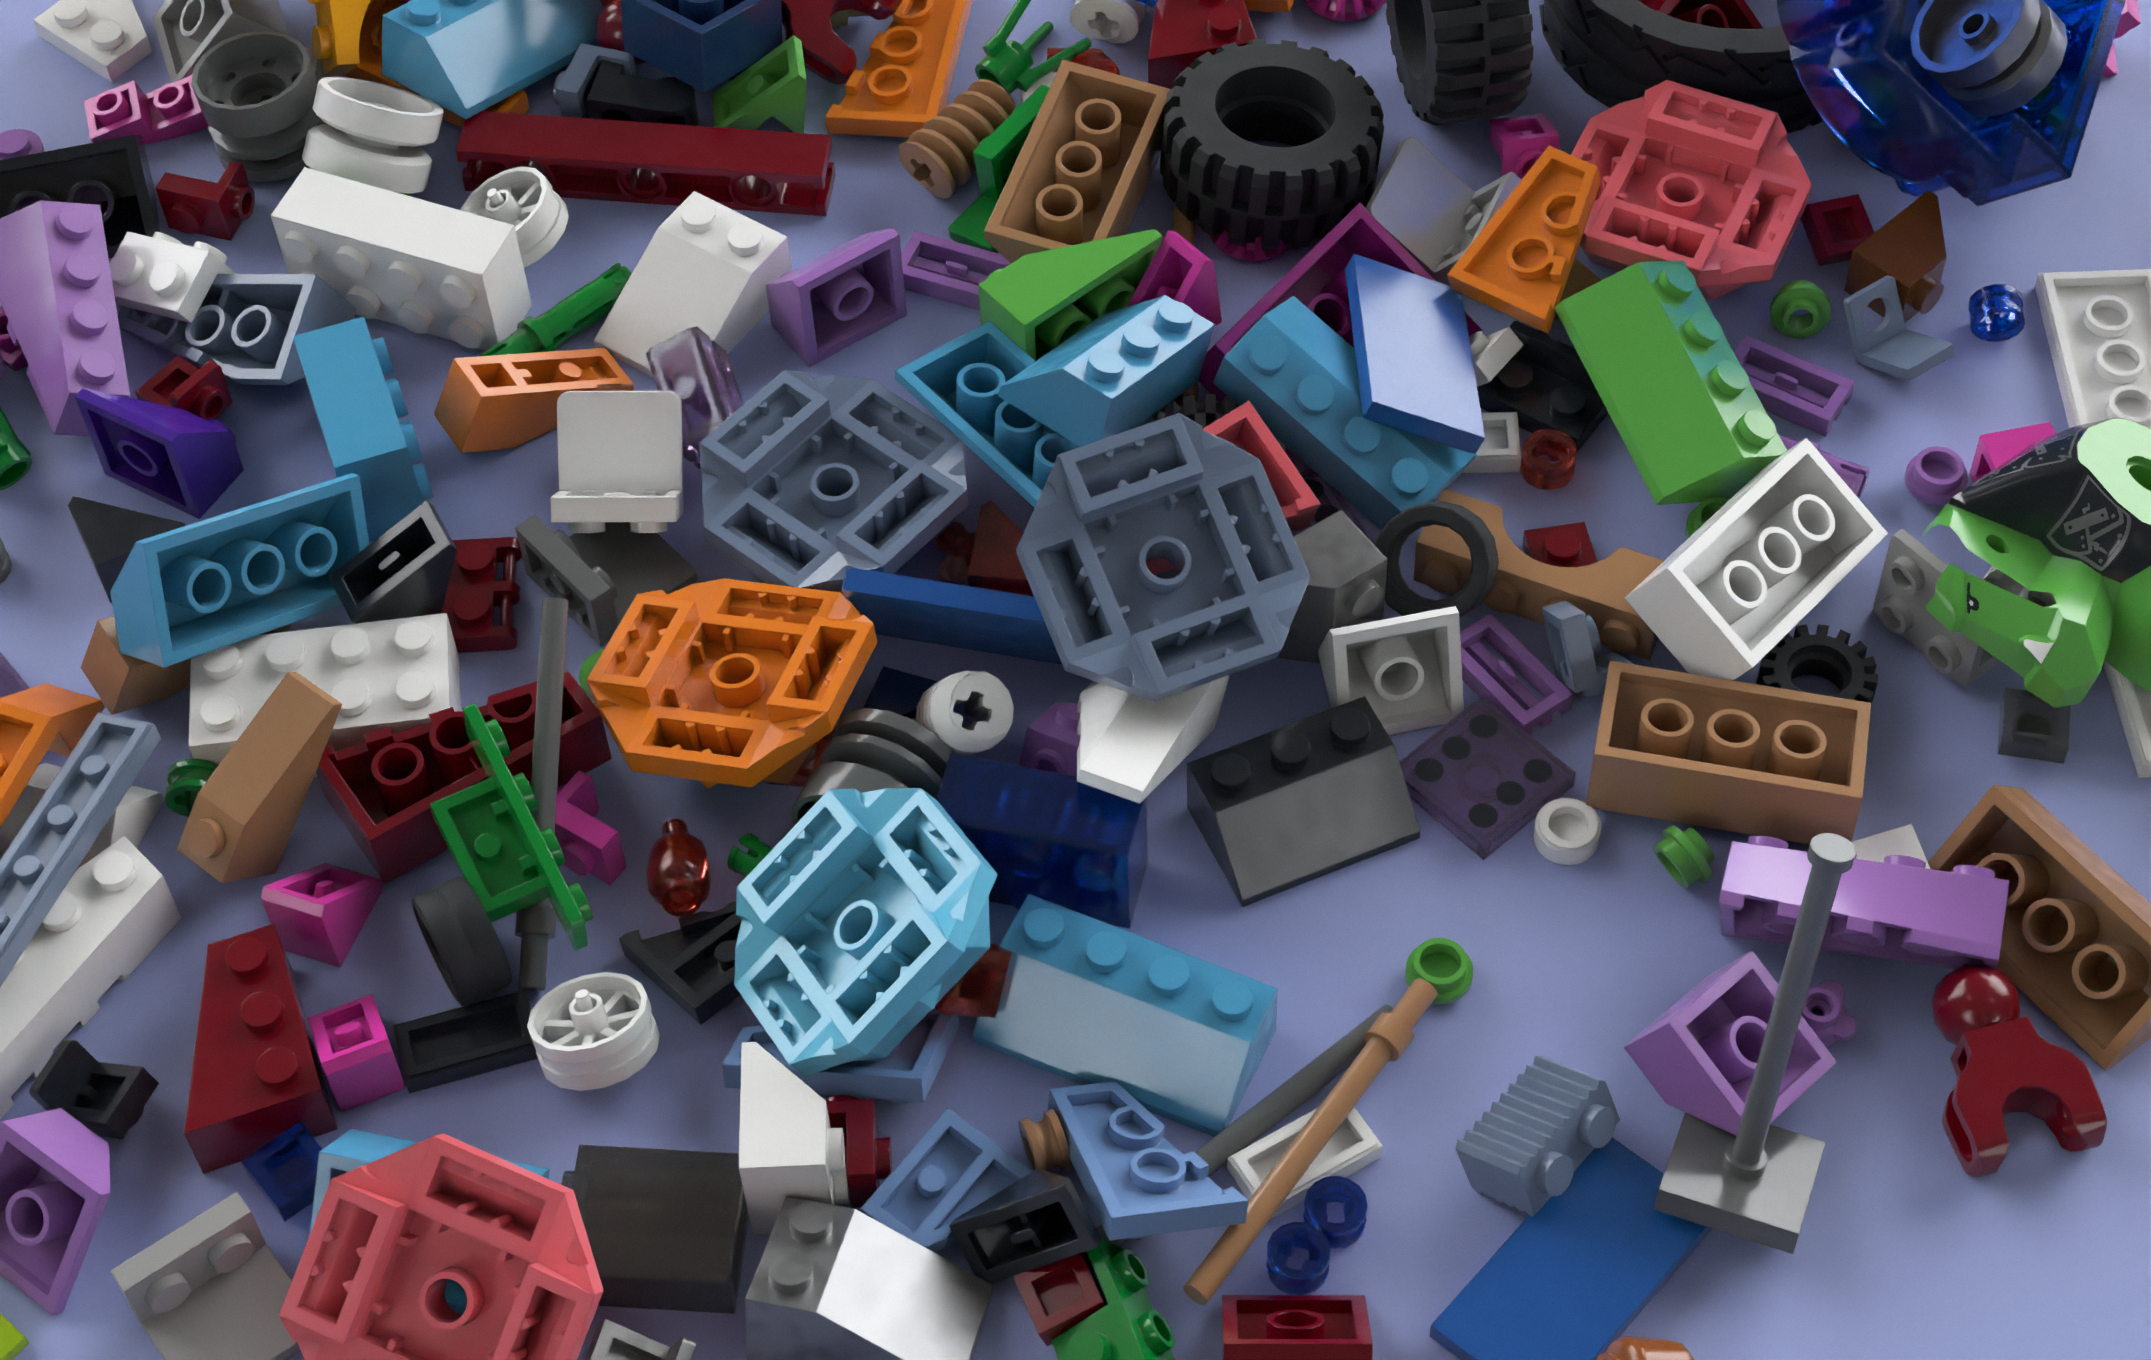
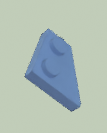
M947 1107L861 1207L860 1212L935 1253L957 1243L949 1227L954 1219L1033 1171Z

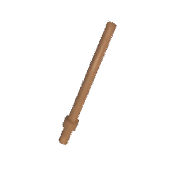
M1420 978L1415 979L1390 1013H1381L1364 1035L1365 1047L1249 1199L1246 1223L1229 1225L1183 1286L1185 1293L1192 1300L1201 1305L1208 1303L1387 1062L1397 1061L1414 1039L1412 1029L1437 997L1436 989L1429 982Z

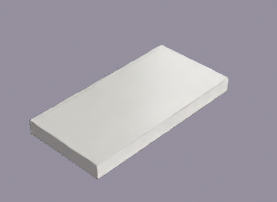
M2151 269L2038 273L2035 291L2069 428L2112 418L2131 420L2151 428Z

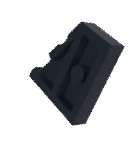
M736 901L729 903L718 911H701L680 917L678 920L681 929L642 940L638 929L628 932L619 938L624 955L700 1025L741 995L734 986L735 947L742 920L736 915Z

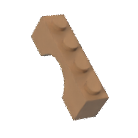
M1443 488L1437 501L1464 506L1484 521L1495 538L1499 565L1495 585L1482 604L1497 612L1511 613L1545 625L1541 607L1567 601L1583 611L1586 616L1590 615L1599 633L1600 644L1606 645L1611 650L1619 653H1630L1650 660L1659 638L1627 602L1625 597L1664 560L1620 547L1607 558L1586 566L1558 567L1545 564L1523 553L1511 541L1504 527L1502 507ZM1438 525L1425 526L1416 542L1413 580L1426 584L1438 592L1456 594L1463 588L1470 577L1472 560L1469 547L1459 534L1448 527Z

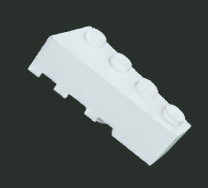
M125 836L75 871L0 987V1119L14 1105L11 1096L30 1075L37 1078L52 1056V1051L76 1024L84 1027L101 1008L98 1000L117 979L125 981L181 919L164 876Z

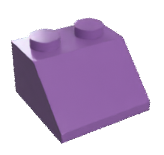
M893 228L865 233L844 245L833 248L827 254L806 265L783 274L779 279L766 285L771 325L808 367L817 364L907 315L900 237Z
M1750 951L1707 975L1629 1042L1624 1049L1666 1104L1737 1136L1778 984L1755 953ZM1802 1015L1771 1122L1837 1063Z

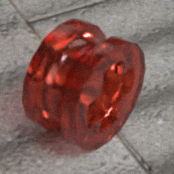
M1542 429L1531 433L1524 440L1520 466L1522 477L1526 482L1543 490H1555L1566 486L1573 479L1577 447L1573 439L1564 432L1554 429Z

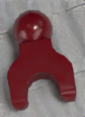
M781 0L785 39L788 40L794 35L801 40L805 68L833 84H845L856 69L857 57L854 50L833 31L830 18L838 11L853 9L876 20L887 19L897 11L902 0Z
M1964 964L1946 974L1935 987L1932 1009L1936 1027L1947 1041L1957 1045L1950 1058L1957 1076V1082L1944 1106L1942 1124L1964 1171L1972 1177H1982L1998 1171L2007 1155L2009 1139L2003 1120V1115L2008 1112H2027L2043 1120L2056 1136L2060 1146L2070 1152L2099 1147L2105 1136L2107 1118L2103 1103L2085 1062L2067 1049L2048 1043L2040 1037L2029 1016L2019 1018L2021 1012L2018 990L2005 973L1986 964Z

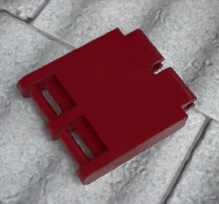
M514 537L452 540L457 548L442 612L435 614L447 613L458 653L514 649L518 643V631L512 627L513 605L520 601L521 587L515 583L516 561L522 558L518 539ZM504 562L503 580L496 581L497 564ZM495 606H501L500 626H493Z

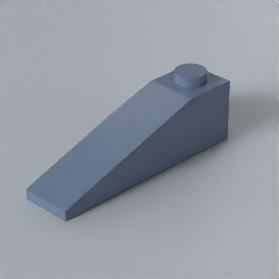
M217 274L192 323L125 306L120 307L118 321L121 330L201 367L209 360L221 366L225 378L238 384L289 385L305 377L293 336L352 320L356 308L317 274Z

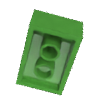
M1156 229L1023 255L1005 268L995 270L985 281L978 284L981 325L991 321L1031 358L1037 361L1103 314L1127 307L1163 241V235Z

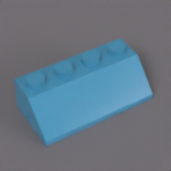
M410 0L408 3L383 15L382 75L468 119L570 64L581 43L598 46L596 20L603 10V6L599 0Z
M1294 296L1262 316L1224 356L1213 381L1226 395L1234 398L1239 406L1250 401L1273 436L1381 530H1383L1389 520L1405 509L1435 502L1443 488L1447 489L1477 456L1474 453L1459 450L1364 419L1355 349Z
M991 321L895 370V380L1034 508L1058 454L1079 447L998 397L1001 385L1036 361Z
M353 473L136 541L110 591L120 653L164 668L343 606L329 576L369 545L360 476Z
M1028 893L999 945L974 1028L973 1042L1081 1085L1116 1081L1148 1111L1215 1137L1229 1126L1276 1032L1278 988Z

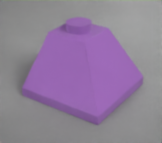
M62 1108L1 1121L0 1275L52 1315L64 1311L110 1195L109 1143Z

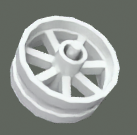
M523 166L504 170L487 179L471 193L460 209L461 211L514 225L524 268L540 260L556 245L565 232L569 218L567 205L553 191L552 185L547 178L536 168Z
M611 972L595 973L561 983L542 996L530 1011L527 1028L545 1078L560 1088L584 1091L605 1088L621 1082L645 1067L658 1049L660 1033L651 1013L652 1008L642 983L625 974Z

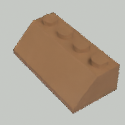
M1062 60L984 229V239L1012 263L1026 254L1126 235L1160 157L1167 93L1171 89Z
M1609 661L1586 805L1594 809L1755 836L1774 837L1810 845L1811 839L1821 833L1837 834L1852 842L1863 799L1872 703Z
M1993 785L1929 860L1928 864L1933 870L1953 872L1954 866L1957 865L1981 866L1993 870L1995 878L2009 880L1997 969L2005 973L2017 988L2105 1070L2111 1069L2151 1038V903L2024 788Z

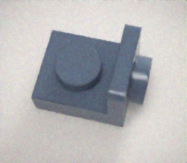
M1567 601L1541 607L1556 677L1575 693L1580 692L1583 696L1602 695L1605 690L1609 661L1633 664L1617 652H1607L1594 656V653L1600 652L1601 644L1596 624L1590 615L1586 616L1583 611Z

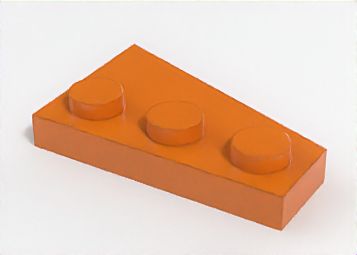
M1549 145L1449 271L1447 276L1451 289L1549 334L1556 315L1555 307L1561 300L1601 183L1598 166Z

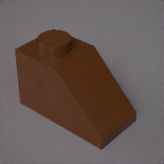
M1930 190L1926 191L1852 251L1844 291L1852 295L1888 275L1895 278L1904 323L1918 312L1925 314L1935 306L1944 290V285L1940 282L1947 258L1939 201L1936 194ZM1881 298L1872 300L1867 307L1885 317L1886 308Z

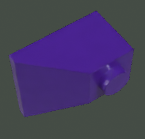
M84 388L74 396L105 475L195 518L200 519L244 471L235 445L236 438L226 425L216 419L209 418L205 420L184 409Z

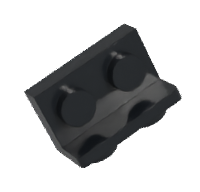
M1513 321L1509 327L1523 343V346L1490 382L1477 386L1480 408L1490 413L1517 412L1518 427L1576 455L1608 415V411L1575 348L1552 338L1541 330H1535L1519 321Z

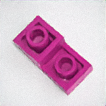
M192 75L176 82L165 84L161 88L144 94L135 80L85 100L84 106L90 140L94 143L131 135H141L144 144L173 139L207 128L208 123L201 112L191 85Z

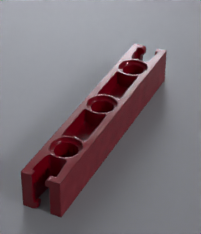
M481 111L465 119L456 148L458 162L467 163L462 173L465 191L476 190L487 179L504 170L523 166L536 168L552 185L553 191L561 198L680 206L695 191L732 210L827 216L836 176L834 162H829L832 150L831 135Z

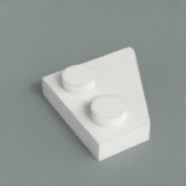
M59 0L33 20L38 35L111 83L152 52L147 34L132 0Z

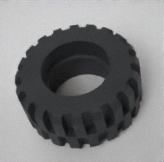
M1386 0L1387 25L1390 28L1392 54L1395 55L1397 63L1396 71L1399 81L1404 86L1405 98L1408 104L1412 105L1413 113L1420 120L1438 126L1507 115L1512 113L1525 100L1528 94L1527 86L1531 83L1532 71L1530 64L1533 60L1534 46L1531 43L1533 21L1528 0Z
M1266 39L1249 40L1247 45L1239 47L1235 42L1221 46L1215 55L1207 52L1192 62L1190 68H1185L1174 80L1172 89L1167 93L1160 153V173L1163 176V186L1170 199L1176 202L1178 210L1189 221L1197 219L1201 230L1214 237L1226 230L1229 243L1240 244L1245 247L1246 240L1248 243L1255 244L1257 237H1262L1261 248L1264 250H1277L1280 239H1282L1285 245L1291 244L1292 249L1308 247L1312 243V239L1319 238L1322 240L1359 203L1364 207L1367 206L1375 190L1384 133V114L1381 103L1363 76L1355 77L1356 72L1351 65L1340 58L1337 61L1330 59L1327 51L1314 46L1307 50L1298 47L1297 42L1281 40V44H1266ZM1249 141H1276L1294 147H1269Z

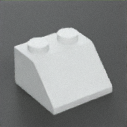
M742 1042L739 1172L753 1235L771 1234L786 1196L837 1206L840 1204H850L846 1176L843 1128L830 1127L826 1100L757 1042Z

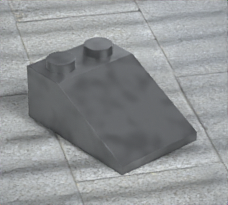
M786 1196L745 1298L747 1359L972 1360L992 1298L993 1285L856 1209Z

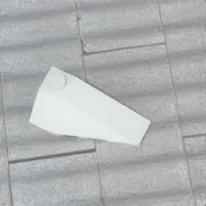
M1229 675L1156 702L1096 681L1091 683L1080 693L1077 704V713H1080L1077 726V735H1080L1077 750V782L1140 804L1215 729Z

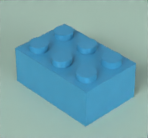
M363 316L295 335L293 339L336 477L351 473L360 476L368 540L372 542L423 503L422 501L434 497L424 464L420 463L412 466V462L423 459L412 423L410 424L409 419L398 421L399 417L408 415L399 382L395 380V377L384 378V374L394 372L383 337L371 339Z

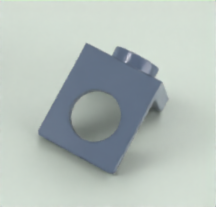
M1887 275L1845 298L1843 301L1858 364L1888 373L1893 377L1912 380L1955 355L1953 343L1906 329L1896 281L1892 276ZM1881 298L1886 308L1884 320L1877 329L1868 331L1863 321L1865 309L1872 300Z

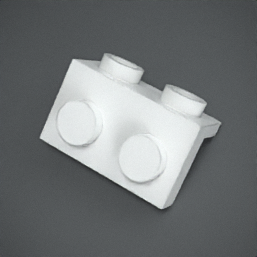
M127 231L115 256L109 263L117 305L192 323L217 274L237 273L225 264L228 258L217 248L200 241H196L193 247L187 246L162 232H155L153 237Z

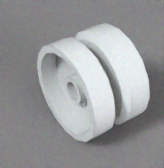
M323 77L318 81L312 109L327 124L317 125L308 130L302 155L304 163L317 171L396 193L423 192L428 185L433 160L420 146L434 143L438 139L444 110L438 104L425 97L381 83L345 77Z

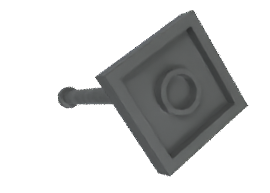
M1821 833L1811 839L1807 858L1812 867L1737 1136L1685 1112L1653 1209L1790 1254L1794 1253L1826 1142L1770 1125L1841 875L1852 868L1856 855L1855 846L1845 837L1833 833Z

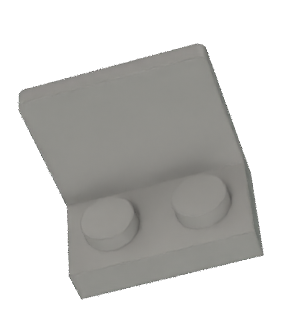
M1901 529L1891 536L1872 612L1880 618L1888 630L1895 634H1900L1923 653L1936 670L1948 674L1966 689L2001 663V661L1961 632H1950L1925 609L1926 605L1935 595L1937 581L1948 565L1907 531Z
M238 1192L230 1195L110 1270L128 1305L164 1360H284L300 1349L298 1342L292 1341L279 1317L292 1281L266 1245L252 1212Z

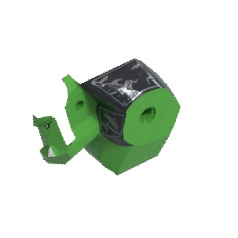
M2112 418L2074 426L2037 441L1953 496L1939 515L1926 527L1922 536L1930 528L1939 524L1949 526L1959 536L1966 549L2030 591L2053 593L2056 604L2042 607L1971 575L1950 563L1937 581L1935 595L1925 607L1950 632H1961L2024 677V688L2055 708L2080 704L2099 676L2105 660L2130 682L2151 692V428L2131 420Z

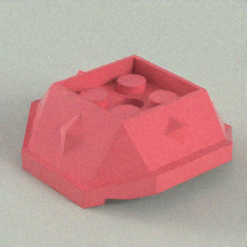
M1665 80L1645 90L1643 97L1619 103L1591 117L1571 155L1598 166L1601 183L1579 244L1590 262L1621 271L1637 262L1684 261L1689 271L1695 277L1696 284L1703 297L1712 301L1747 283L1772 280L1808 204L1812 184L1798 155L1786 139L1787 131L1777 112L1669 80Z
M443 1133L331 1179L280 1310L279 1317L292 1341L298 1342L304 1360H577L604 1290L573 1189ZM449 1279L459 1283L466 1293L467 1305L463 1314L455 1312L446 1301L445 1287Z

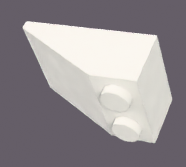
M693 191L656 230L595 337V348H606L612 357L689 396L769 311L766 285L779 279L783 274L792 271L787 236Z

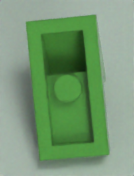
M793 35L711 94L715 127L756 130L773 116L794 133H804L807 80L801 40Z

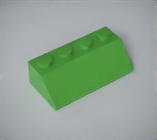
M1684 261L1637 262L1560 301L1555 307L1560 321L1656 505L1702 502L1711 497L1731 499L1764 467L1787 451L1776 431L1774 422L1764 409L1749 381L1746 371L1740 365L1722 331L1720 323L1715 319L1696 284L1695 277L1689 271Z

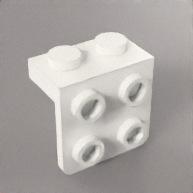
M567 391L559 396L557 400L559 491L550 498L551 523L568 522V532L571 533L604 532L605 522H630V531L635 533L667 531V522H677L684 513L682 404L680 396L674 391Z

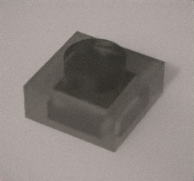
M2005 687L2000 702L1997 754L2064 764L2069 749L2071 705L2055 708L2028 690Z

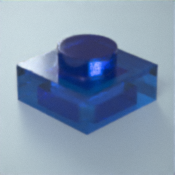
M301 1121L241 1161L247 1175L284 1222L314 1202L319 1151L322 1150V1147Z

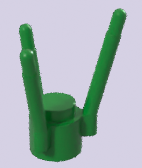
M1017 0L996 34L983 46L987 56L976 65L975 73L979 80L993 81L1001 86L1009 95L1017 88L1027 92L1040 78L1059 68L1062 60L1070 61L1089 49L1092 45L1091 40L1084 38L1031 69L1030 67L1034 62L1030 53L1053 30L1054 26L1052 22L1047 21L1022 44L1014 40L1006 43L1007 38L1031 2V0Z

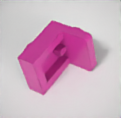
M580 770L565 786L557 787L555 836L565 858L564 865L581 876H586L589 873L611 885L626 868L619 833L614 828L594 817L598 813L599 805L593 780L590 775Z

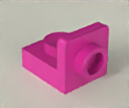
M1545 113L1489 119L1490 142L1501 159L1502 176L1513 171L1522 180L1549 145L1560 150L1559 134Z

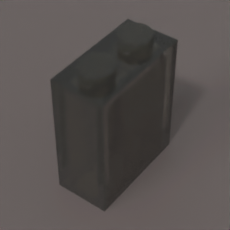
M579 1145L575 1170L564 1172L561 1185L573 1189L604 1290L598 1306L735 1314L749 1222V1213L739 1172V1153Z

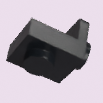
M64 1039L31 1085L29 1093L46 1111L62 1108L98 1136L123 1139L128 1130L141 1118L144 1106L159 1085V1082L144 1067L98 1062L78 1041Z

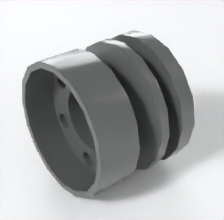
M262 30L245 32L225 39L204 53L193 68L191 85L201 112L208 123L210 136L215 143L217 155L224 169L227 168L231 161L242 163L249 181L268 182L284 180L301 173L304 167L310 168L302 160L307 132L314 126L327 123L323 122L312 109L318 80L309 54L302 42L287 33Z
M871 708L847 712L834 730L832 740L821 754V765L809 776L792 807L793 825L795 826L829 789H856L863 793L885 788H921L935 798L947 812L949 802L957 794L962 784V766L954 751L937 734L913 719L888 710Z

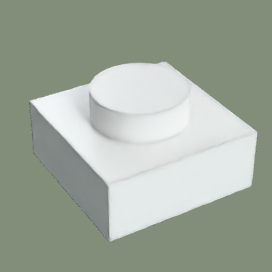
M1510 327L1487 336L1482 331L1469 336L1477 386L1490 382L1523 346V343Z

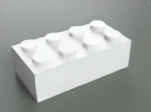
M306 167L303 168L270 215L288 274H317L356 308L355 314L360 317L364 316L367 319L375 318L403 326L415 333H427L455 341L467 348L488 350L515 332L518 323L525 318L532 307L515 226L512 224Z
M1804 438L1756 474L1630 592L1625 599L1688 673L1735 680L1752 669L1888 533L1807 438Z
M447 613L256 635L191 658L189 749L193 759L208 760L218 765L284 676L289 672L299 673L342 703L326 745L332 744L334 752L366 742L363 734L390 727L391 733L394 734L431 722L428 714L453 707L454 712L461 711L460 658Z

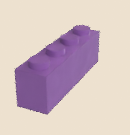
M39 201L0 219V303L9 320L6 327L14 346L20 345L29 365L26 373L54 435L90 436L74 397L82 388L127 398L130 397L101 207L96 204Z
M1751 836L1748 838V843L1732 841L1719 897L1721 934L1790 945L1812 867L1807 858L1808 852L1788 849L1789 844L1786 841L1768 836ZM1856 853L1852 868L1841 875L1820 950L1948 969H1957L1964 964H1986L1997 970L2009 880L1997 879L1993 870L1981 866L1957 865L1954 866L1953 872L1926 869V863L1923 860L1910 856L1889 855L1884 858L1883 863L1856 859Z

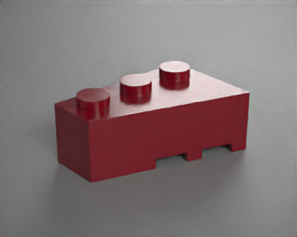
M1156 0L1148 55V83L1172 89L1173 82L1185 68H1190V64L1205 53L1209 52L1211 55H1215L1221 46L1234 42L1238 47L1245 46L1249 40L1257 39L1244 0Z
M274 923L208 944L184 1135L203 1174L338 1130L292 967Z

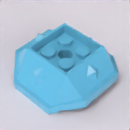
M885 788L863 793L856 789H829L737 886L736 915L742 920L735 947L734 986L788 1064L806 1076L846 1062L886 1057L925 1015L934 1009L935 1005L990 948L989 894L998 874L940 803L923 789Z

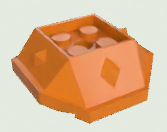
M723 578L691 584L670 594H666L663 590L637 594L586 681L591 698L631 771L699 780L707 789L718 783L749 788L754 787L761 781L789 785L813 745L832 732L878 642L873 622L864 614L861 615L848 599H845L841 592Z

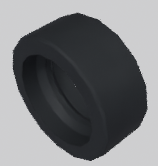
M1436 501L1407 508L1387 522L1375 541V546L1388 559L1384 600L1390 608L1402 616L1456 606L1460 618L1482 604L1495 585L1499 565L1495 538L1484 521L1462 505ZM1430 525L1448 527L1459 534L1469 547L1472 560L1470 577L1463 588L1450 598L1433 600L1421 597L1408 587L1401 576L1399 566L1401 547L1409 535L1421 527Z

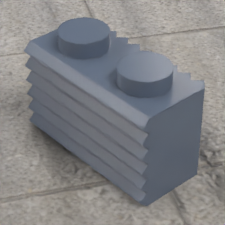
M1535 1056L1533 1065H1526L1525 1073L1518 1074L1516 1084L1509 1083L1508 1092L1500 1094L1499 1102H1492L1490 1112H1483L1482 1121H1475L1473 1130H1466L1464 1140H1457L1455 1150L1471 1187L1478 1194L1483 1192L1489 1199L1494 1197L1499 1203L1504 1201L1510 1208L1515 1206L1520 1212L1525 1210L1533 1217L1551 1196H1559L1568 1188L1573 1172L1594 1148H1602L1611 1140L1620 1118L1605 1080L1543 1056Z

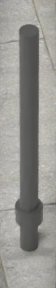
M551 597L542 600L531 789L538 809L530 813L539 831L550 827L555 834L569 601ZM549 898L516 912L515 936L521 938L518 989L545 990L548 939L555 938L556 912L554 908H550Z
M1387 1004L1382 1006L1195 1151L1209 1165L1208 1177L1226 1164L1229 1156L1249 1146L1349 1068L1366 1045L1364 1039L1366 1032L1381 1013H1390L1393 1007ZM1102 1224L1096 1228L1101 1239L1117 1246H1121L1129 1239L1109 1241ZM1087 1251L1082 1252L1089 1267L1092 1268L1093 1265Z

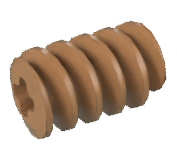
M985 79L975 81L971 84L968 91L959 94L953 103L943 107L938 116L926 121L922 129L913 132L906 142L899 144L898 154L903 166L920 185L924 186L933 195L942 199L950 198L956 189L955 185H965L969 181L971 173H977L973 151L977 149L984 138L990 136L1012 114L1016 108L1013 98L993 81Z

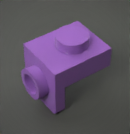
M1057 701L1027 727L1017 772L1025 775L1033 784L1034 792L1065 804H1072L1078 799L1082 783L1077 782V750L1080 742V735H1077V726L1080 713H1077L1078 703H1061Z

